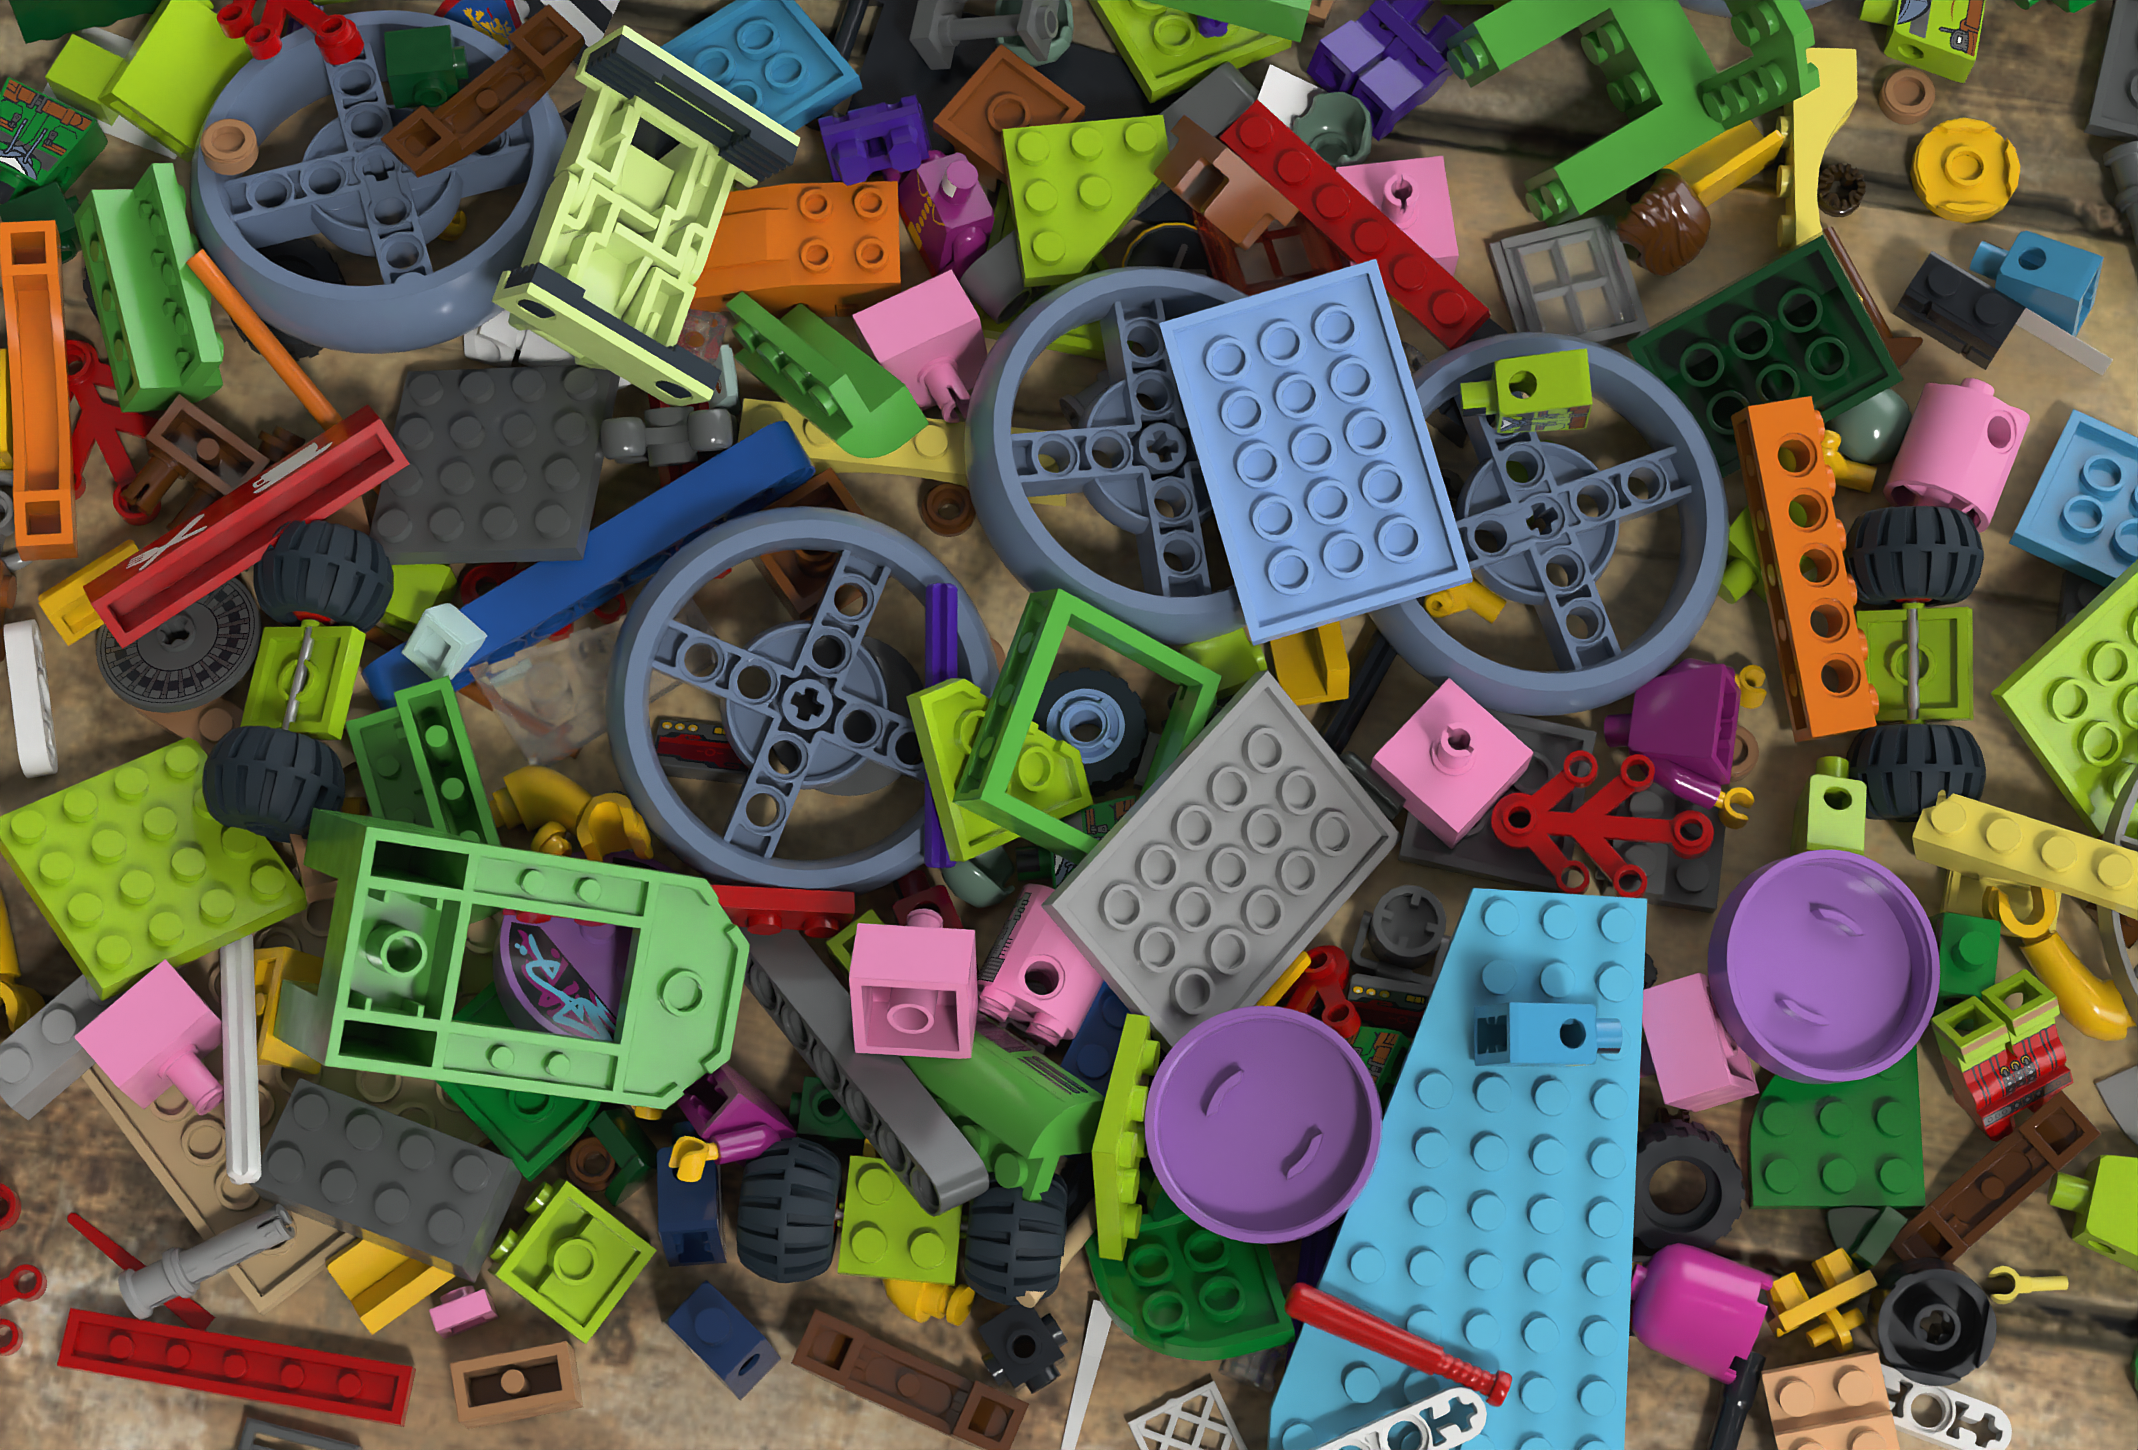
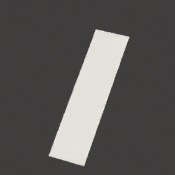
M2025 308L2016 323L2019 327L2100 375L2104 374L2113 359Z

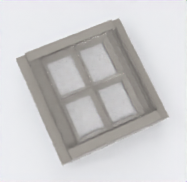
M1613 214L1608 216L1600 215L1501 239L1499 242L1489 245V251L1515 333L1548 332L1570 335L1608 347L1628 342L1631 337L1649 328L1623 243L1620 242L1619 236L1615 233V218Z

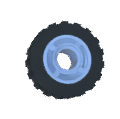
M1079 668V671L1069 673V670L1059 673L1058 678L1053 681L1049 679L1046 682L1032 719L1033 722L1039 725V730L1055 740H1064L1080 751L1090 793L1094 795V798L1105 796V792L1113 789L1117 791L1124 786L1126 780L1129 778L1133 779L1137 774L1149 736L1145 709L1142 708L1140 697L1136 691L1132 692L1128 683L1121 677L1117 679L1111 676L1109 671L1102 669L1100 671H1092L1090 668ZM1083 724H1094L1102 730L1100 735L1090 742H1081L1072 736L1074 730Z

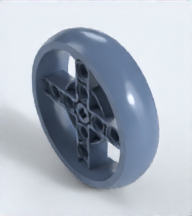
M366 11L343 15L346 19L355 23L364 41L362 52L348 63L331 65L323 59L315 43L316 35L306 27L301 28L281 38L282 49L274 57L267 60H256L253 58L242 67L223 88L202 124L193 152L190 170V205L194 228L201 248L204 249L261 320L290 337L330 350L363 354L407 352L450 341L490 321L505 310L493 303L492 298L502 272L521 267L546 193L556 178L553 175L568 139L560 114L550 95L546 92L514 124L477 151L446 168L417 178L382 144L380 139L415 111L411 108L395 109V105H387L381 85V82L388 81L384 32L450 25L455 47L465 46L469 79L459 80L460 90L510 50L476 29L450 19L411 11ZM333 94L339 117L329 122L317 133L309 144L302 163L242 177L243 172L236 175L216 173L204 162L200 139L204 130L212 123L222 119H237L247 123L254 130L259 147L269 134L290 116L316 100ZM527 182L523 194L510 216L487 241L462 259L433 272L426 244L440 235L450 224L458 210L461 198ZM322 233L329 241L346 251L363 256L377 257L384 285L347 286L313 280L280 267L255 249Z
M1159 266L1107 269L1077 278L1046 294L1018 315L1000 335L989 351L978 373L970 397L964 427L965 473L974 509L992 548L1009 572L1029 593L1060 588L1163 645H1183L1206 641L1247 626L1235 584L1215 592L1211 590L1200 524L1214 514V510L1159 323L1249 297L1248 295L1221 281L1182 269ZM1100 320L1110 386L1102 390L1089 403L1079 421L1078 428L1011 434L1012 415L1017 392L1025 374L1035 359L1048 345L1065 333ZM1127 341H1135L1141 344L1145 349L1147 358L1133 354L1129 349ZM1136 393H1143L1149 396L1155 404L1156 411L1147 410L1142 407L1138 402ZM1149 446H1152L1153 453L1148 452L1147 448ZM1092 450L1104 452L1110 458L1112 468H1104L1098 465L1093 458ZM1044 454L1052 457L1057 462L1059 473L1045 470L1039 462L1038 455ZM1158 455H1163L1164 460L1160 462ZM1084 493L1089 503L1102 517L1113 525L1134 533L1145 593L1113 583L1078 562L1046 530L1035 514L1027 497ZM1155 498L1166 501L1172 507L1173 518L1160 514L1154 504ZM1163 552H1171L1180 559L1183 566L1182 572L1171 569L1165 563Z
M1516 332L1472 341L1442 354L1413 373L1411 376L1424 419L1426 420L1433 411L1454 397L1479 464L1470 473L1461 489L1455 514V521L1471 574L1483 586L1498 596L1513 602L1535 606L1559 671L1540 672L1518 669L1478 655L1449 636L1431 619L1416 598L1368 612L1379 632L1395 652L1415 671L1439 688L1450 678L1482 707L1503 713L1526 716L1563 715L1584 712L1608 705L1634 693L1669 668L1687 649L1699 632L1715 602L1723 580L1730 532L1725 486L1716 457L1704 432L1678 396L1658 377L1639 363L1613 349L1578 337L1548 332ZM1587 348L1592 397L1603 402L1626 419L1645 439L1654 453L1600 471L1589 459L1573 449L1555 443L1540 442L1536 431L1498 433L1497 430L1489 425L1486 415L1463 417L1460 383L1492 380L1494 361L1500 359ZM1521 391L1511 393L1513 396L1523 399ZM1506 461H1516L1525 467L1528 473L1527 483L1515 482L1509 477L1506 471ZM1628 477L1639 478L1646 484L1649 493L1648 499L1643 500L1632 495L1628 489ZM1584 494L1594 499L1598 506L1597 517L1586 516L1580 511L1577 505L1578 495ZM1677 504L1681 529V549L1676 578L1671 592L1655 621L1640 637L1623 650H1620L1595 582L1602 576L1613 557L1619 533V524ZM1532 515L1534 520L1542 518L1546 524V528L1540 533L1538 528L1531 531L1526 523ZM1482 529L1493 534L1497 541V551L1489 553L1480 549L1475 542V530ZM1547 564H1558L1565 570L1568 578L1566 587L1555 586L1550 582L1546 575ZM1567 615H1576L1584 620L1588 630L1586 639L1575 638L1570 634L1566 626Z
M798 506L753 512L714 527L683 546L658 569L633 602L618 633L607 674L605 712L611 755L622 786L635 810L643 817L648 829L679 860L705 878L720 885L855 892V897L880 889L904 877L925 863V803L899 829L862 850L820 860L804 861L772 857L800 789H818L837 784L855 774L868 761L925 784L923 757L915 764L907 765L899 760L895 751L896 741L901 735L906 732L916 735L913 721L889 711V692L883 671L874 655L861 642L889 575L908 589L924 607L925 589L928 584L951 583L956 585L958 589L957 678H965L981 688L980 693L990 699L992 697L1000 674L988 630L977 607L948 568L926 548L904 533L863 515L833 508ZM809 549L839 553L811 620L789 621L772 626L753 637L742 649L674 620L694 594L709 581L727 569L746 560L785 550ZM841 585H852L859 589L862 594L863 606L855 616L844 615L835 606L834 595ZM820 637H831L841 647V659L831 669L822 668L813 659L812 648ZM693 645H704L711 649L715 656V667L708 676H694L685 667V653ZM746 667L759 668L767 677V690L758 699L747 698L738 689V675ZM653 670L720 698L721 720L726 737L736 755L749 768L721 836L705 825L684 804L670 784L660 764L653 742L649 716V693ZM805 689H809L814 692L812 702L820 706L816 716L807 714L805 721L796 717L798 708L791 704V698L794 693L801 696L804 695ZM854 710L862 711L871 720V734L862 743L850 741L843 731L845 717ZM778 741L791 743L798 753L797 765L786 774L773 770L768 760L769 750ZM759 793L770 796L774 800L777 809L772 822L765 826H756L751 823L746 813L748 801Z

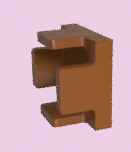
M1000 44L933 120V130L954 146V154H964L968 162L977 169L978 181L996 193L1001 186V181L1008 186L1001 146L1002 129L1076 123L1085 116V106Z
M1185 114L1170 131L1179 138V141L1156 168L1154 175L1244 251H1247L1273 220H1277L1286 227L1299 211L1295 205L1227 146Z

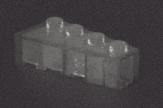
M691 598L674 620L719 639ZM627 614L619 617L617 622L593 630L587 627L570 633V637L540 648H537L535 645L514 652L515 656L490 665L488 662L468 668L477 688L528 765L550 768L607 732L605 712L607 674L612 651ZM699 644L691 646L685 653L684 658L685 667L694 676L716 662L711 649ZM653 670L650 682L649 704L683 683Z

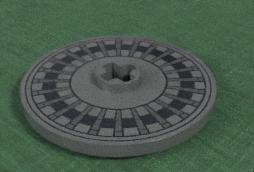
M234 577L123 649L107 626L103 624L100 627L96 643L97 663L103 678L111 690L123 701L136 708L160 713L180 712L197 708L226 693L249 670L261 643V615L251 593ZM186 633L189 635V637L185 641L182 639H176L172 644L170 643V640L173 637L183 638L186 635Z

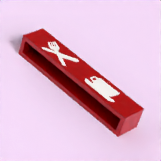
M367 404L84 585L83 589L91 605L123 649L262 560L261 558L270 544L275 549L281 534L289 524L273 538L272 535L279 526L287 522L292 523L295 520L300 522L305 520L306 525L314 520L322 521L410 463L380 417Z

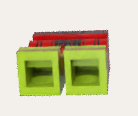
M2023 969L1982 991L1983 1002L1974 995L1930 1019L1949 1079L1953 1086L1952 1092L1955 1102L1974 1119L1978 1128L1991 1141L1995 1142L2014 1131L2016 1126L2014 1114L2026 1108L2035 1113L2061 1089L2074 1083L2071 1070L2065 1065L2066 1053L2058 1037L2054 1019L2055 1016L2060 1014L2057 996L2027 969ZM2022 993L2023 1002L2020 1007L2011 1010L2003 1003L2010 995ZM1973 1019L1974 1028L1966 1036H1960L1953 1029L1961 1021Z

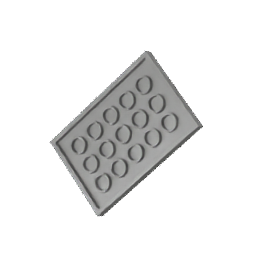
M1268 670L1259 671L1246 682L1041 906L1130 1012L1136 1015L1150 1016L1151 1036L1155 1041L1160 1042V1047L1168 1054L1183 1036L1202 1022L1233 1009L1254 1006L1401 840L1402 836Z

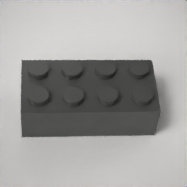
M299 1078L261 1157V1177L257 1182L249 1184L266 1202L274 1205L281 1204L289 1211L475 1283L522 1179V1175L510 1158Z

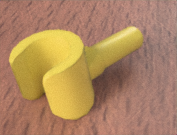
M2007 1266L1996 1267L1988 1275L1990 1278L2005 1276L2013 1283V1291L2010 1294H1992L1990 1296L1991 1300L1997 1304L2011 1303L2020 1293L2068 1289L2067 1276H2019L2014 1269Z

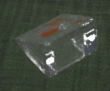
M689 309L677 344L713 365L721 348L728 318L717 313Z

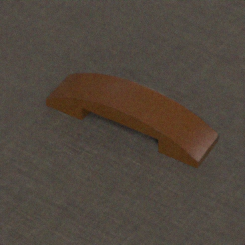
M550 4L546 5L507 37L511 47L508 53L433 113L424 105L420 106L380 138L382 144L417 178L434 173L462 160L504 132L544 96L575 59L585 44L584 36Z
M2060 1090L1899 1231L1890 1247L1903 1262L1913 1258L1930 1257L1953 1264L2028 1196L2101 1135L2100 1131L2066 1094Z
M817 1309L814 1310L791 1364L875 1405L978 1449L1010 1450L1029 1403L977 1380L973 1382L868 1335L869 1332Z

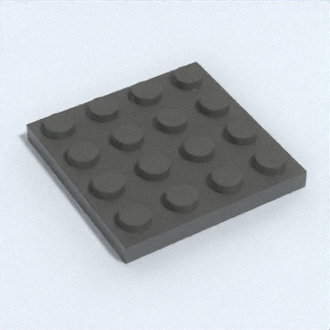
M579 365L408 371L393 432V439L410 464L382 482L369 536L383 546L385 555L389 557L391 565L583 560L604 459L600 428L604 420L612 419L620 376L609 370L589 369Z

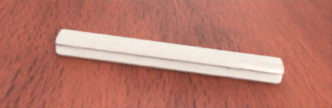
M252 934L220 948L226 1173L230 1177V1181L237 1185L255 1183L261 1177Z

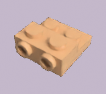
M1877 1349L1761 1371L1777 1450H1900Z

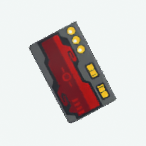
M660 720L654 746L666 776L743 784L749 768L732 749L723 726Z
M1355 973L1351 977L1346 1000L1354 1005L1361 1018V1026L1395 1030L1401 1032L1406 1038L1414 1039L1434 986Z

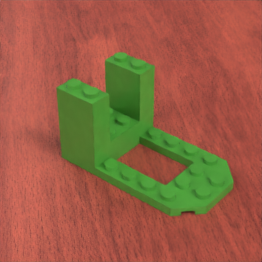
M1512 0L1445 40L1449 48L1447 59L1454 73L1461 80L1466 79L1470 88L1571 30L1577 27L1580 29L1583 35L1581 37V45L1586 56L1594 65H1599L1609 82L1607 84V92L1612 103L1620 112L1626 113L1629 121L1523 182L1528 190V193L1525 195L1528 207L1539 221H1545L1548 228L1582 215L1721 133L1801 98L1820 87L1818 68L1811 62L1807 64L1806 49L1815 44L1813 25L1800 1L1724 0L1733 16L1731 17V26L1735 36L1741 44L1750 47L1753 55L1718 73L1678 0Z
M313 808L303 865L338 879L320 983L283 979L273 1032L275 1038L324 1066L664 1110L685 1095L683 1091L704 1074H712L730 1060L750 944L739 927L731 922L717 901L719 899L706 879L691 875L478 843L425 825ZM472 903L633 927L613 1041L452 1020Z

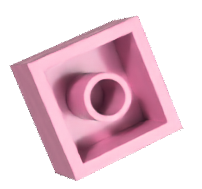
M1443 156L1336 167L1335 170L1454 277L1459 253ZM1341 254L1342 267L1346 268L1353 266V264L1344 255Z
M952 269L852 315L861 350L906 385L921 411L938 405L946 422L958 423L960 422L959 417L954 410L957 405L962 416L966 419L971 397L967 390L974 388L978 373L988 354L980 317Z
M1448 678L1377 752L1372 759L1370 767L1406 799L1404 808L1450 849H1453L1527 770L1534 752L1454 681Z
M929 909L911 911L907 915L906 926L858 923L849 973L855 1053L953 1059L971 1058L978 1011L975 930L943 928L942 917L937 912Z
M166 959L74 1036L112 1082L142 1109L149 1106L173 1084L190 1101L199 1115L210 1112L224 1100V1086L216 1080L201 1062L204 1057L223 1042L222 1020Z
M1696 973L1643 990L1642 1024L1647 1041L1641 1042L1640 1078L1657 1074L1666 1105L1698 1112L1759 1094L1749 1056L1736 1044L1722 1023L1712 998L1707 975Z

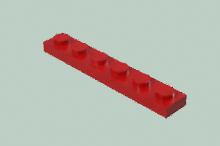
M1258 99L1219 137L1225 146L1299 209L1297 213L1353 265L1376 259L1387 296L1447 351L1462 346L1490 318V311L1483 303Z
M710 885L719 898L717 901L731 922L738 927H747L748 932L756 935H773L780 933L782 929L804 930L805 935L814 938L834 937L849 926L855 914V892ZM502 908V915H514L518 921L530 924L545 923L550 921L551 917L567 918ZM574 919L575 923L582 926L596 927L607 924Z
M70 1308L57 1366L63 1369L400 1427L405 1425L416 1369L412 1366Z

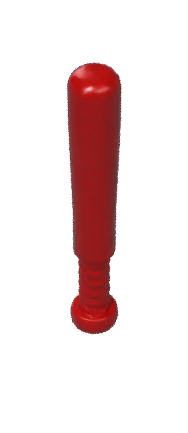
M1302 1282L1296 1283L1291 1287L1286 1297L1284 1309L1290 1317L1396 1360L1430 1376L1434 1373L1442 1375L1446 1379H1451L1455 1383H1460L1464 1387H1469L1471 1390L1485 1395V1401L1491 1406L1500 1407L1508 1394L1512 1383V1376L1509 1373L1499 1370L1496 1374H1491L1487 1370H1482L1478 1366H1473L1469 1362H1464L1460 1358L1446 1354L1443 1351L1444 1348L1440 1345L1412 1334L1313 1286Z

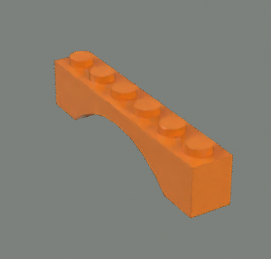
M55 220L1 222L0 264L11 385L13 506L16 548L22 561L78 558L61 239Z

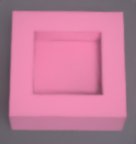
M473 1286L461 1287L440 1297L442 1305L429 1309L435 1330L444 1339L499 1319L492 1296L485 1289L475 1292Z

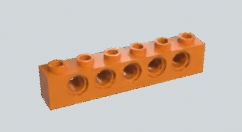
M1812 396L1747 406L1733 414L1731 420L1795 743L1876 727L1875 716H1877L1879 711V700L1873 684L1868 683L1864 664L1868 657V644L1863 630L1857 628L1853 606L1857 603V588L1852 575L1846 573L1842 553L1846 548V533L1841 520L1835 517L1832 502L1836 489L1835 477L1832 468L1824 462L1821 446L1825 437L1823 418L1818 410H1814ZM1780 447L1787 448L1793 453L1796 460L1794 473L1785 470L1780 465L1778 460V450ZM1791 501L1799 503L1804 508L1807 516L1804 527L1796 525L1789 516ZM1802 555L1812 559L1817 567L1815 582L1808 581L1801 574L1799 563ZM1813 610L1822 613L1828 622V632L1825 637L1817 635L1811 627L1810 617ZM1824 665L1832 667L1838 675L1839 685L1835 693L1829 691L1822 682L1821 672Z

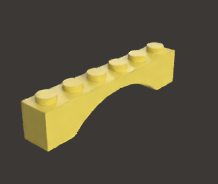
M1807 48V64L1811 62L1818 68L1820 87L1801 98L1785 104L1784 116H1778L1776 130L1784 137L1780 148H1784L1785 165H1779L1776 190L1778 197L1785 198L1786 215H1780L1777 240L1778 246L1786 247V251L1822 232L1817 201L1819 167L1825 149L1834 135L1847 122L1858 98L1856 49Z
M744 398L738 442L769 424L787 421L815 466V473L813 475H818L831 467L835 473L906 475L968 487L964 462L965 422L948 423L942 419L926 418L929 424L897 450L881 457L860 458L844 451L789 404ZM1011 427V434L1045 431ZM1044 454L1038 455L1039 462L1045 470L1059 473L1057 462L1052 457ZM1067 494L1027 497L1029 503L1066 507Z
M1945 790L1938 792L1936 806L1922 810L1912 836L1917 860L1970 877L1995 878L2050 889L2109 908L2138 921L2137 851L1954 793L1946 799Z

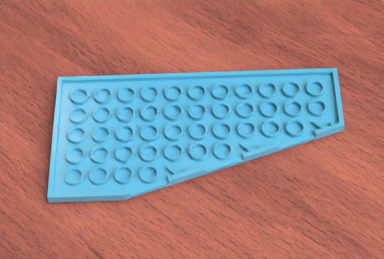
M1482 888L1470 889L1416 1034L1408 1048L1382 1115V1143L1374 1172L1359 1198L1348 1209L1345 1217L1342 1219L1317 1283V1289L1348 1302L1412 1334L1442 1346L1446 1354H1451L1453 1357L1469 1362L1473 1366H1478L1482 1370H1487L1491 1374H1496L1497 1371L1502 1370L1512 1376L1510 1389L1500 1407L1489 1405L1485 1401V1395L1478 1391H1473L1485 1403L1487 1412L1485 1426L1480 1434L1473 1439L1449 1450H1624L1647 899ZM1508 1002L1594 1004L1596 1018L1619 1019L1623 1033L1622 1046L1618 1054H1597V1060L1594 1065L1572 1067L1475 1066L1474 1007ZM1303 1323L1278 1390L1274 1394L1269 1407L1267 1450H1309L1444 1388L1464 1386L1453 1382L1451 1379H1446L1442 1375L1434 1373L1430 1376L1396 1360ZM1456 1397L1448 1401L1450 1411L1437 1419L1430 1418L1429 1408L1419 1412V1415L1430 1427L1433 1444L1443 1439L1436 1431V1428L1447 1423L1456 1424L1460 1430L1468 1427L1466 1416L1474 1412L1471 1403L1464 1405L1459 1403ZM1400 1421L1390 1428L1387 1441L1391 1450H1416L1420 1444L1421 1437L1415 1424L1410 1421ZM1348 1445V1446L1342 1447V1448L1339 1449V1450H1361V1449L1358 1448L1357 1446Z

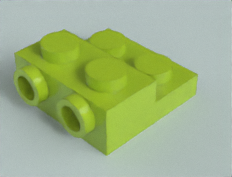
M558 1178L552 1186L544 1181L526 1201L524 1209L530 1215L517 1232L511 1228L506 1229L492 1245L488 1256L494 1260V1263L487 1271L578 1340L587 1344L657 1250L567 1180Z

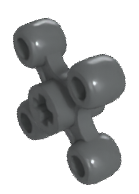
M691 406L645 410V422L639 417L606 419L602 422L600 428L602 452L606 459L615 460L617 464L649 462V467L698 463V452L702 456H717L738 443L740 429L736 416L731 415L726 409L694 411V407Z

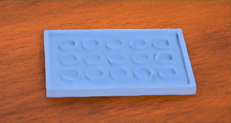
M1376 259L1159 323L1253 646L1473 582L1471 570Z

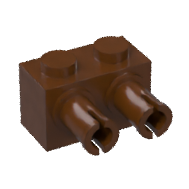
M179 394L145 437L146 448L151 458L127 489L123 490L120 495L133 507L137 503L139 506L138 511L150 516L154 507L177 478L188 480L193 484L196 491L174 520L166 526V529L170 531L269 468L270 460Z

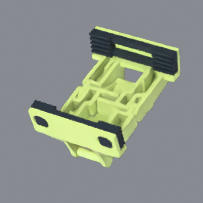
M623 25L583 52L574 78L586 85L587 89L553 175L556 178L546 193L521 267L502 272L492 302L510 312L508 320L510 326L520 331L527 329L573 355L577 365L589 369L609 370L669 406L681 407L710 401L722 372L720 369L679 346L677 341L696 291V287L693 284L698 280L705 266L733 180L735 179L746 187L751 188L757 185L758 181H764L765 177L770 178L772 173H779V169L784 170L786 166L790 167L793 165L800 137L629 27ZM640 117L681 142L658 161L631 145Z

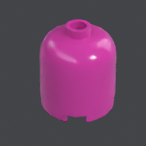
M1682 1243L1667 1245L1653 1255L1646 1267L1636 1264L1632 1270L1631 1300L1633 1301L1630 1309L1632 1331L1639 1342L1651 1350L1729 1385L1736 1378V1371L1729 1368L1734 1357L1738 1356L1747 1360L1759 1334L1768 1306L1757 1302L1760 1289L1769 1291L1772 1288L1773 1278L1764 1272L1692 1245Z

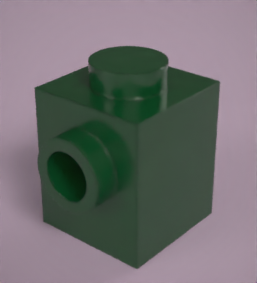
M450 25L384 32L387 77L395 109L420 107L422 105L425 107L440 106L460 91L459 80L469 79L465 46L455 47Z
M57 181L0 205L2 222L55 220L61 239L62 264L72 260L82 250L73 216L81 203L76 195L66 198Z
M804 1076L803 1091L792 1092L789 1111V1122L792 1126L798 1127L797 1133L799 1138L825 1146L864 1149L866 1137L822 1081L817 1077Z

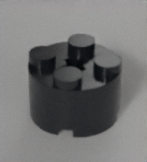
M1920 1257L1895 1263L1885 1271L1884 1275L1877 1282L1878 1285L1874 1287L1869 1299L1867 1309L1868 1327L1877 1348L1904 1377L1928 1386L1951 1385L1960 1381V1378L1968 1375L1974 1369H1978L1988 1359L1996 1340V1316L1983 1290L1963 1270L1945 1260ZM1935 1310L1943 1319L1941 1324L1931 1323L1927 1332L1920 1325L1921 1319L1923 1317H1930L1932 1311Z

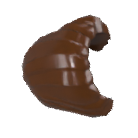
M1659 169L1628 188L1626 201L1631 205L1623 216H1617L1615 219V233L1619 236L1620 242L1633 245L1639 251L1635 260L1637 266L1663 277L1671 275L1694 260L1700 253V250L1704 248L1709 238L1711 218L1705 205L1685 179L1671 169Z

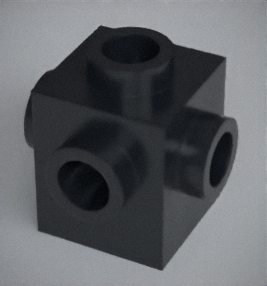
M1017 1304L1009 1307L977 1328L978 1334L989 1349V1352L983 1355L981 1359L999 1387L1009 1381L1015 1392L1027 1386L1031 1394H1034L1061 1376L1056 1366L1065 1361V1356L1060 1347L1068 1343V1340L1050 1313L1040 1318L1034 1307L1028 1308ZM1023 1341L1032 1343L1035 1346L1034 1353L1028 1358L1016 1356L1014 1348L1018 1343Z

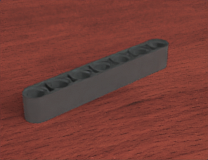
M1227 62L1218 67L1159 114L1164 117L1169 152L1179 141V138L1170 131L1184 114L1221 142L1219 137L1257 100L1260 91L1232 63ZM1163 182L1156 189L1153 188L1138 206L1137 212L1129 222L1167 193L1170 188ZM1015 230L978 258L966 270L959 282L965 292L996 324L1006 322L1051 286L1023 287Z
M739 927L750 944L743 983L927 1214L935 1217L986 1192L989 1188V1178L982 1159L899 1055L855 1053L850 995L797 930L782 929L780 933L773 935H756L748 932L747 927Z

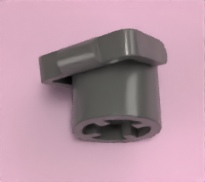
M1403 885L1388 891L1380 898L1373 914L1364 910L1349 961L1351 970L1362 975L1434 986L1451 936L1444 935L1447 917L1442 903L1432 892L1420 886ZM1368 927L1369 944L1379 962L1360 956ZM1438 949L1431 977L1412 972L1413 969L1420 968L1430 961Z

